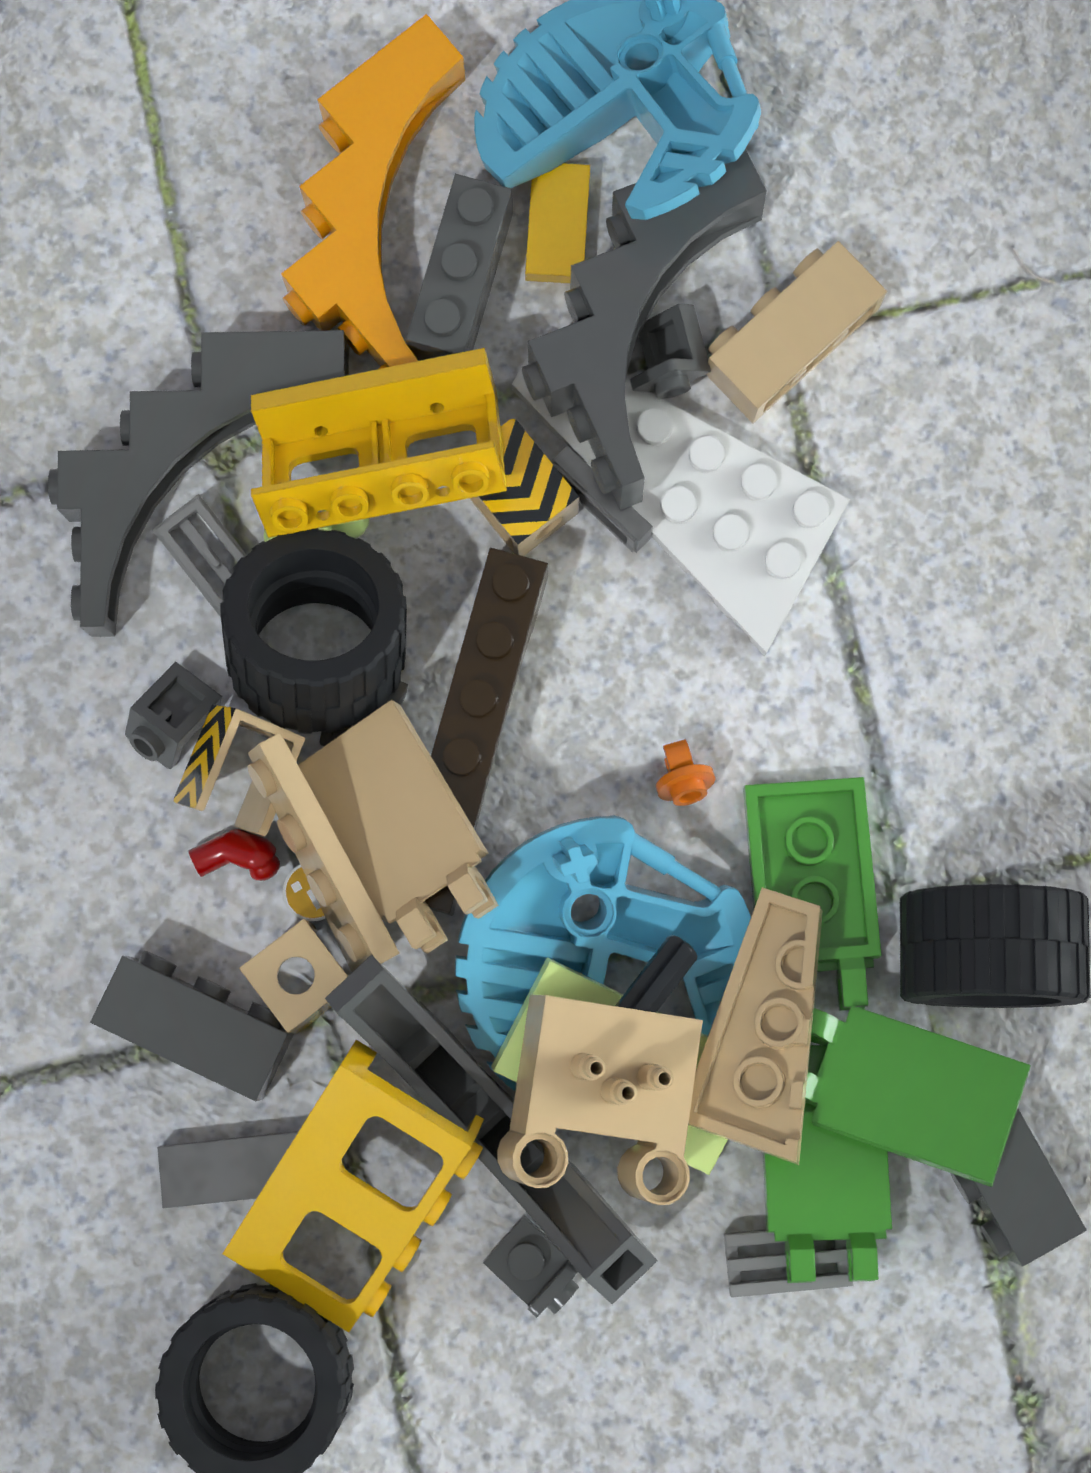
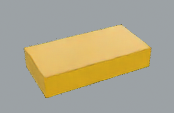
M563 163L552 171L531 180L525 281L570 283L571 265L585 260L590 165Z

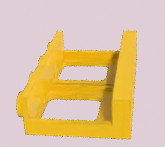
M485 348L251 395V413L262 438V487L252 488L251 497L268 538L507 491L498 396ZM462 431H473L476 433L477 444L408 457L407 455L409 445L418 440ZM347 454L359 456L358 468L291 481V472L299 464Z
M355 1040L222 1253L282 1292L292 1296V1298L300 1303L308 1304L319 1315L348 1333L363 1312L373 1317L380 1308L392 1286L384 1281L392 1267L403 1272L411 1261L422 1241L414 1235L421 1223L424 1221L433 1227L452 1196V1193L444 1188L453 1174L464 1180L472 1169L483 1149L481 1145L474 1141L484 1121L483 1118L475 1115L465 1131L369 1071L368 1068L377 1052L358 1040ZM368 1118H383L436 1151L442 1157L443 1166L416 1206L406 1207L344 1168L342 1164L343 1156ZM318 1211L380 1250L382 1259L356 1298L346 1299L285 1261L283 1251L309 1212Z

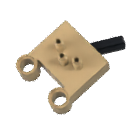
M675 935L668 936L615 1006L548 995H530L510 1131L501 1139L497 1150L498 1164L502 1172L509 1179L534 1188H547L561 1179L568 1165V1151L564 1142L555 1134L556 1128L638 1140L636 1145L628 1148L621 1156L617 1167L618 1181L622 1189L629 1196L656 1205H670L679 1200L686 1192L690 1175L689 1167L684 1159L703 1020L657 1013L697 960V953L685 940ZM537 1139L544 1149V1159L542 1165L536 1171L527 1174L521 1166L520 1155L527 1143ZM657 1157L663 1166V1177L657 1187L648 1190L643 1182V1171L647 1163Z

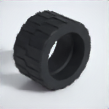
M318 528L278 535L269 541H262L251 548L252 551L246 557H241L233 567L231 577L226 579L222 590L223 602L220 603V615L228 677L232 678L233 689L238 697L248 704V708L258 717L262 716L281 728L298 730V733L312 734V732L326 731V733L337 732L341 728L350 725L354 726L386 704L389 696L395 693L401 682V671L404 670L406 659V596L403 595V583L399 574L392 569L391 562L382 553L375 551L371 544L360 538L355 539L346 535L345 532L337 530L324 531L318 530ZM310 603L329 604L348 610L359 617L371 630L369 635L352 650L325 660H301L286 656L271 648L259 637L262 629L275 616L292 607Z
M972 884L939 886L906 892L900 897V997L904 1001L914 1004L971 1008L1055 1007L1087 1002L1091 998L1089 899L1080 891L1033 885Z
M257 1283L242 1285L237 1290L231 1292L228 1290L216 1296L190 1316V1319L179 1327L171 1338V1344L168 1350L163 1353L158 1367L160 1369L159 1380L155 1384V1399H158L159 1413L157 1415L161 1429L164 1428L170 1440L168 1442L176 1455L179 1454L189 1464L188 1467L194 1472L303 1473L313 1465L315 1459L320 1454L323 1455L347 1413L346 1409L352 1398L354 1383H352L353 1357L352 1354H349L346 1344L348 1340L342 1328L319 1315L308 1304L300 1303L273 1285H257ZM261 1324L284 1332L300 1345L313 1367L315 1392L307 1416L292 1432L273 1441H252L230 1433L212 1417L201 1394L199 1375L208 1350L219 1337L240 1326Z

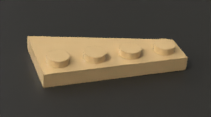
M281 732L256 745L248 752L252 761L248 765L249 775L258 792L264 798L269 797L279 818L277 824L280 833L288 847L296 854L307 877L311 891L325 915L350 971L356 970L371 955L382 964L400 954Z
M762 887L696 1069L688 1125L799 1165L823 911L818 905Z

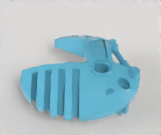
M569 0L536 19L539 27L530 33L526 28L513 39L516 48L509 56L504 50L494 62L497 71L494 81L492 82L486 76L479 93L485 105L484 117L477 110H475L474 116L476 144L484 167L501 186L507 188H514L552 171L580 152L602 141L636 116L657 143V146L627 199L625 206L631 219L647 220L687 203L700 194L699 187L713 185L727 172L725 164L734 162L740 157L757 130L761 116V107L758 98L754 94H747L737 68L738 59L730 41L725 7L716 0ZM712 54L718 68L724 73L733 98L720 96L699 73V70Z
M615 815L577 819L540 832L510 852L487 876L485 882L499 906L479 919L475 918L472 913L465 915L458 942L469 945L467 956H455L456 977L465 978L467 984V991L456 990L457 1000L461 1012L473 1014L476 1025L465 1024L477 1049L490 1051L496 1058L547 957L604 985L610 954L618 953L649 962L670 935H675L685 940L697 953V960L685 974L683 981L695 1019L703 1020L701 1033L709 1035L751 919L746 903L737 889L728 885L718 887L675 861V856L635 833L632 824L627 820ZM632 855L663 875H671L706 898L702 901L693 902L625 884L630 856ZM586 894L597 895L599 898V908L593 918L582 922L571 918L572 904L577 898ZM486 1061L488 1066L491 1068L493 1062ZM494 1072L507 1086L516 1091V1082Z

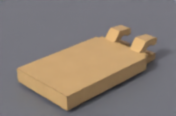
M391 699L298 764L381 919L390 924L396 921L412 948L418 949L421 947L422 951L428 954L448 940L432 910L425 902L426 899L445 886H448L465 914L472 913L477 919L499 906L484 878L475 867L482 862L481 858L489 853L400 704Z

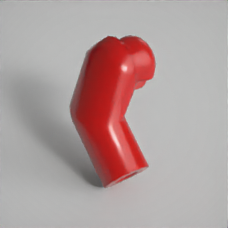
M241 829L227 831L188 850L192 863L200 877L232 863L241 868L249 869L252 879L265 881L277 874L280 868V861L275 855L276 847L270 840Z

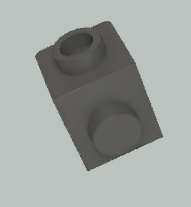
M677 304L646 321L639 334L648 370L630 379L633 391L655 392L656 397L659 399L671 398L688 392L691 389L689 382L711 372L694 305Z

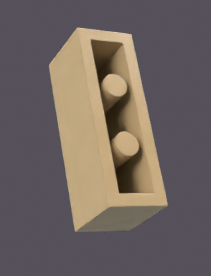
M839 241L824 254L817 248L807 255L793 271L797 279L782 292L776 287L770 289L752 307L750 312L755 316L739 331L734 326H730L708 348V352L712 355L708 360L711 372L706 375L753 424L878 311L884 300L887 290Z

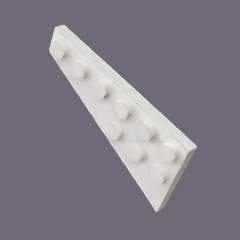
M528 356L522 367L528 365ZM521 367L512 383V390L559 440H563L591 467V460L596 459L588 440L582 443L577 440L570 425L567 411L551 417L543 398L536 401L533 400L524 381ZM626 380L625 402L629 433L645 478L643 500L638 504L632 505V507L653 526L651 537L685 573H689L712 597L714 604L727 617L730 616L749 636L751 643L765 656L850 499L671 403L657 398L656 395L650 392L633 391L631 383Z

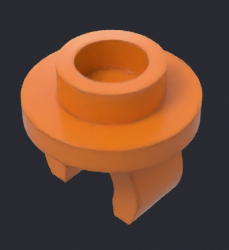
M686 739L663 745L666 756L664 761L668 773L662 776L656 783L655 787L659 798L673 801V804L677 806H685L696 803L706 797L707 790L716 780L712 767L693 763Z

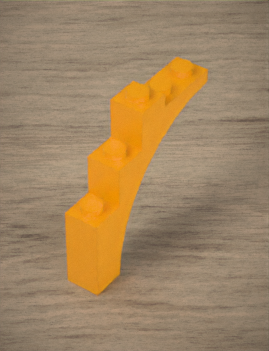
M427 14L317 99L323 122L318 125L319 129L328 143L341 154L299 186L305 208L300 212L314 233L320 239H325L281 273L288 292L282 299L303 326L312 321L320 331L331 330L342 321L343 323L337 329L344 330L348 345L357 355L367 351L380 366L378 369L418 361L404 341L387 301L382 276V228L391 186L409 145L427 119L465 81L463 56Z

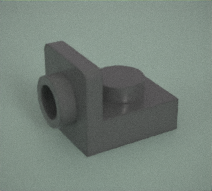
M175 661L130 707L125 736L129 739L135 751L142 757L150 761L157 760L166 768L172 769L179 761L182 747L204 725L211 705L220 706L223 696Z
M525 1215L483 1260V1264L528 1305L527 1309L536 1318L546 1308L553 1314H556L579 1288L572 1280L578 1271L552 1240Z

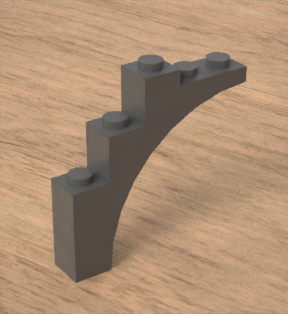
M746 149L736 161L725 164L727 172L713 185L699 187L700 194L669 212L651 219H631L626 209L625 203L636 183L613 191L612 216L606 218V225L615 249L571 265L570 290L565 291L564 296L574 323L528 341V365L522 367V374L531 397L534 401L543 398L551 417L567 411L570 425L577 440L580 443L588 440L596 459L591 460V467L600 490L603 494L612 491L620 510L638 504L643 500L645 478L630 438L625 402L626 374L638 336L659 298L688 265L721 240L762 220L767 190Z
M344 330L201 332V352H192L191 357L192 383L194 387H201V390L130 391V410H122L120 414L121 442L123 446H129V450L58 451V469H50L48 493L51 504L57 505V510L69 522H81V527H73L71 535L74 562H81L80 585H73L71 590V612L73 620L80 621V627L91 637L115 636L122 583L133 548L153 511L187 470L222 442L256 425L251 413V395L349 375V346Z
M373 955L369 956L325 998L335 1012L435 1112L465 1131L475 1115L484 1119L474 1141L483 1147L478 1159L524 1208L580 1275L611 1304L617 1301L658 1261L569 1160L565 1174L557 1183L547 1188H534L513 1181L502 1172L498 1164L497 1150L501 1139L510 1131L514 1099L479 1065L452 1032L421 1001L419 1002ZM537 1139L527 1143L523 1148L520 1160L521 1166L527 1174L536 1171L542 1165L544 1149Z

